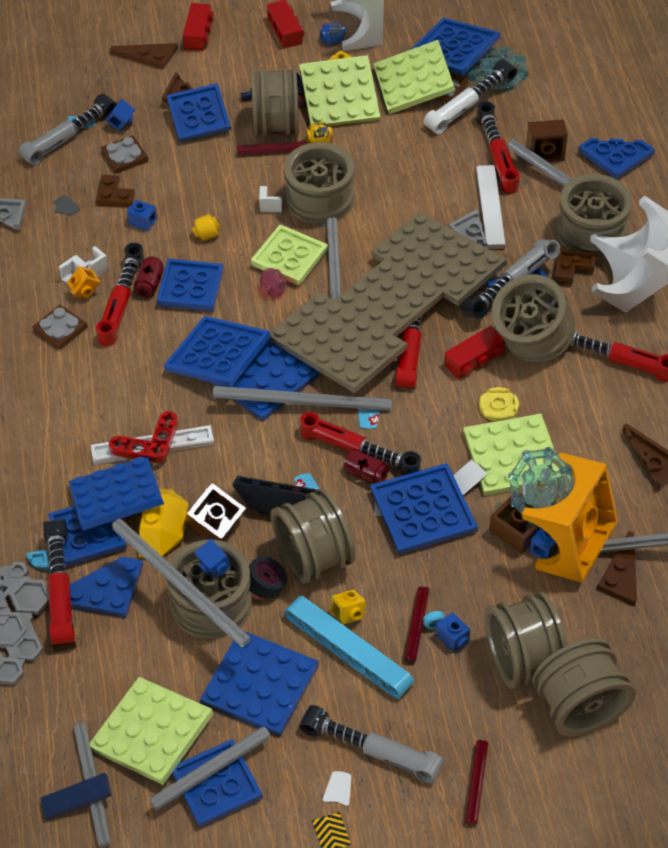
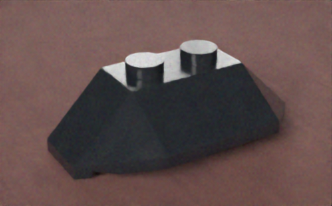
M237 476L233 482V488L249 508L257 510L258 513L262 514L271 513L273 508H281V505L285 503L291 505L305 500L307 494L315 493L319 490L244 476Z

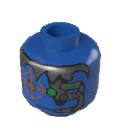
M338 21L326 23L320 29L321 40L327 45L341 43L344 35H346L345 27L341 26Z

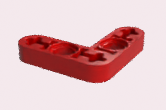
M172 411L163 412L159 417L151 441L125 436L112 437L109 441L111 454L129 459L148 457L149 462L152 463L165 461L178 427L177 415ZM161 434L169 436L165 440L158 439V436ZM137 446L144 448L141 452L133 451V448ZM158 446H159L160 449H161V452H159L158 455H155V454L158 452Z

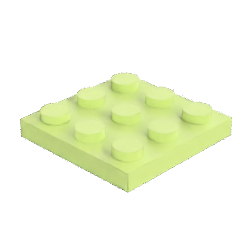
M279 225L253 256L251 265L300 286L326 253L328 244Z

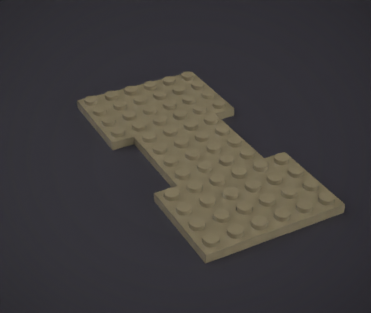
M419 212L371 251V257L380 261V264L335 300L319 292L270 332L271 338L269 341L351 392L356 393L407 350V343L397 338L401 332L442 298L449 300L457 306L460 305L506 266L507 259Z

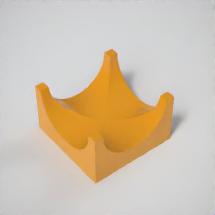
M560 452L556 458L557 464L565 467L574 477L575 485L573 490L564 500L553 506L539 509L525 507L521 514L524 520L532 522L545 530L555 540L560 550V553L552 558H538L535 563L536 570L582 583L604 547L605 541L608 540L618 523V517L607 464Z

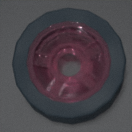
M264 556L257 557L249 565V590L256 596L265 599L274 598L279 595L287 582V574L281 564L272 558Z

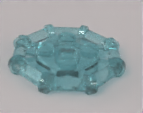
M508 46L491 47L482 56L486 58L479 59L468 70V79L480 83L483 79L480 76H484V79H486L487 75H491L495 64L500 59H505L513 66L519 65V67H516L518 69L517 76L511 82L507 83L504 81L498 83V85L493 86V89L512 90L515 85L523 79H527L529 75L526 68V57L509 49Z
M551 447L541 450L523 451L512 472L508 473L512 498L510 504L520 513L526 507L523 504L524 502L529 505L531 504L533 509L546 508L555 505L557 498L561 497L564 500L573 490L571 477L573 469L571 465H567ZM544 458L543 464L537 465L535 459ZM552 463H554L559 468V471H554L552 469L554 468L552 466ZM527 464L529 469L524 471L523 475H520ZM518 481L522 482V496H520ZM540 482L542 484H545V488H543L542 491L539 487Z

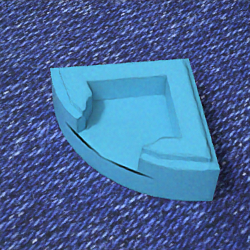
M48 550L26 553L32 567L40 571H50Z

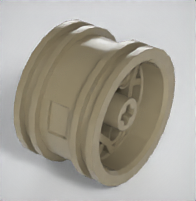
M292 66V70H287V67H283V71H264V68H260L259 72H255V68H251L255 137L258 136V133H263V136H267V132H286V135H290V131H295V135H299L296 66Z
M315 142L302 145L288 155L284 165L286 182L285 200L287 208L293 216L303 222L321 225L327 224L329 217H335L338 221L351 211L355 199L353 185L355 172L353 159L346 150L331 143Z
M600 174L582 175L569 181L564 186L560 199L557 236L561 244L568 250L596 253V258L605 257L602 251L591 242L590 236L592 234H601L607 237L627 236L628 219L632 208V197L627 187L612 177Z
M537 274L517 277L504 285L494 299L491 312L493 323L500 336L505 340L507 349L518 359L529 363L550 361L563 353L572 342L576 328L574 315L561 288L550 278Z
M321 488L315 493L307 494L305 500L294 505L285 503L281 505V508L275 507L271 510L272 527L280 551L292 574L301 584L310 582V579L315 580L319 578L321 572L332 567L341 569L345 565L354 563L355 550L348 525L334 498L325 489Z
M209 540L193 542L183 547L174 555L170 564L239 627L243 626L252 609V592L249 590L250 569L243 553L226 542L213 540L228 556L231 566L223 575H219L214 579L209 573L205 575L199 568L198 564L200 563L194 553ZM166 578L172 616L182 630L192 636L203 639H216L227 636L217 624Z
M542 591L536 592L534 595H526L518 603L507 605L502 602L496 606L486 607L485 628L489 647L499 674L510 689L517 688L519 685L529 684L530 679L540 664L550 655L567 646L558 613L549 597Z
M589 638L569 644L550 655L533 674V686L537 690L540 699L548 702L551 708L550 717L558 732L563 736H580L596 731L616 720L635 700L636 691L633 685L630 683L627 675L619 672L616 666V656L611 650L609 643L604 639Z

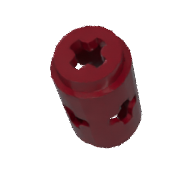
M150 256L143 260L134 283V290L138 295L151 297L155 293L164 270L163 262L160 259Z
M358 450L350 451L344 461V469L348 473L372 484L385 481L389 473V466H386L385 462L370 457Z

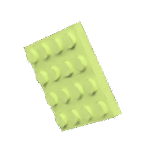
M438 40L373 63L389 115L456 91Z
M368 55L299 64L310 124L325 122L328 127L380 120Z
M542 414L463 427V434L472 460L487 473L479 481L484 496L564 482V475L560 465L557 464V456Z
M138 677L91 740V751L164 785L214 713L207 706Z

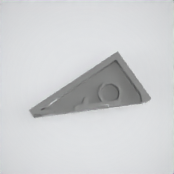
M0 198V222L20 230L26 208V200Z
M478 210L448 225L454 231L487 248V241L482 223H480Z

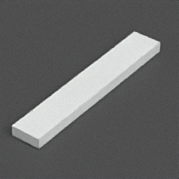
M495 165L477 166L476 171L487 248L505 249Z
M211 425L176 431L169 453L214 445ZM161 434L158 436V439L165 440L169 436ZM153 435L136 437V439L151 441ZM109 442L91 445L94 465L129 459L111 454ZM137 446L133 448V451L141 452L144 448ZM158 446V452H157L155 455H158V453L161 452V449H160L159 446Z

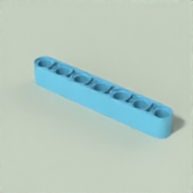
M297 597L284 610L286 617L293 624L394 698L400 699L414 684L413 677L406 670L305 597Z

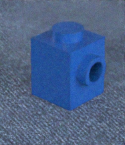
M121 98L105 121L120 131L125 124L128 126L133 120L132 114L136 109Z
M136 200L127 210L129 225L149 231L157 220L156 206Z
M540 528L531 539L529 552L541 559H548L553 556L559 547L555 540L545 530Z
M212 539L194 552L200 563L198 564L199 568L205 575L209 573L214 579L219 575H223L231 566L228 556Z
M452 612L436 624V636L454 653L459 648L463 649L469 643L470 628Z

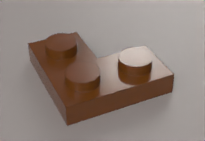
M101 175L96 204L97 206H132L135 198V189L118 188L120 182L119 175Z
M560 249L554 281L573 284L575 270L594 272L596 253Z

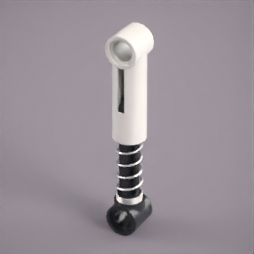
M500 59L495 64L491 75H487L486 79L476 83L475 87H468L437 111L432 110L427 113L423 121L424 125L437 135L443 133L448 124L479 101V96L482 97L484 92H488V89H493V86L498 85V83L504 81L507 83L511 82L516 77L518 69L505 59Z

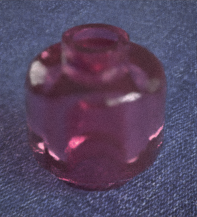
M268 268L261 273L259 283L266 295L278 297L284 293L287 281L279 269Z

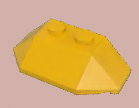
M159 489L164 504L143 511L140 523L139 536L162 557L183 540L186 525L184 521L189 508V503L172 489ZM140 554L138 555L139 559H145Z

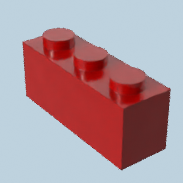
M286 0L267 4V18L283 48L303 44L305 32L303 27L299 25L298 17L294 16L292 6H289Z
M191 3L183 33L184 49L204 51L205 45L209 43L208 33H211V22L214 21V11H211V4Z
M490 325L446 351L444 365L460 379L465 375L471 374L480 366L486 365L495 357L501 356L505 350V340Z

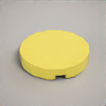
M490 388L480 396V413L492 422L513 419L518 413V397L510 393V390L506 388Z

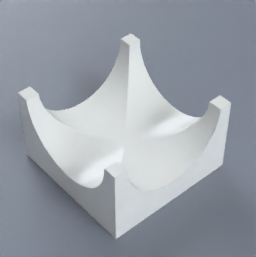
M337 0L331 2L332 12H347L361 20L357 32L351 38L342 41L343 51L383 45L384 0Z
M646 196L639 200V204L645 210L648 219L639 231L624 237H607L601 234H592L590 236L591 242L607 258L613 272V284L601 285L596 283L592 286V293L625 313L668 284V211Z

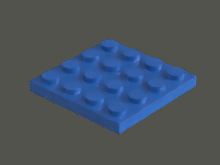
M443 17L411 49L438 40L449 72L464 75L501 37L500 32Z
M204 316L164 364L165 371L232 387L271 338L270 331Z
M268 340L232 387L301 392L319 377V372ZM234 399L261 421H265L286 404Z
M137 457L133 461L123 464L119 463L111 468L97 470L92 474L79 476L69 481L82 531L164 504L148 457Z
M448 463L370 485V491L398 555L478 532V526Z
M245 632L249 635L250 642L244 647H240L235 641L232 642L202 694L200 704L257 728L265 727L269 733L281 737L317 671L319 661Z

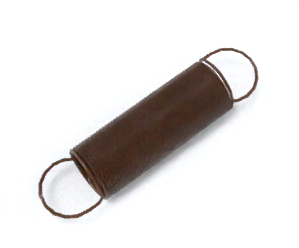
M71 642L51 646L54 652L75 648L76 643Z

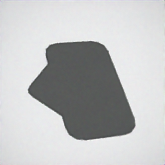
M66 195L54 201L56 213L72 215L80 210V207Z

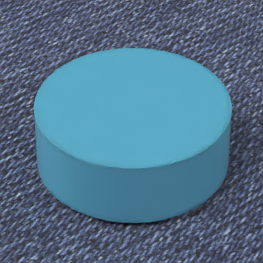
M433 611L426 614L423 618L425 627L430 630H436V624L444 619L445 615L441 611Z

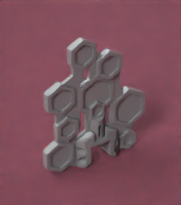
M13 562L11 566L5 565L0 567V648L7 649L9 654L8 658H4L0 651V684L15 685L24 675L22 668L24 663L35 662L43 652L31 620L33 619L32 615H40L49 604V591L44 580H35L27 576L28 570L24 562ZM8 597H10L16 612L10 611L6 602Z

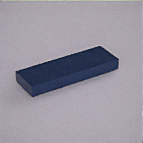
M102 773L41 797L44 818L49 821L111 797L112 793L108 776Z

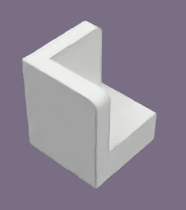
M260 186V212H282V197H268L267 186Z
M94 246L92 248L93 258L86 263L89 269L93 270L97 277H100L109 271L107 258L102 251Z
M77 255L73 256L59 266L61 280L66 283L79 266L89 269L88 264Z

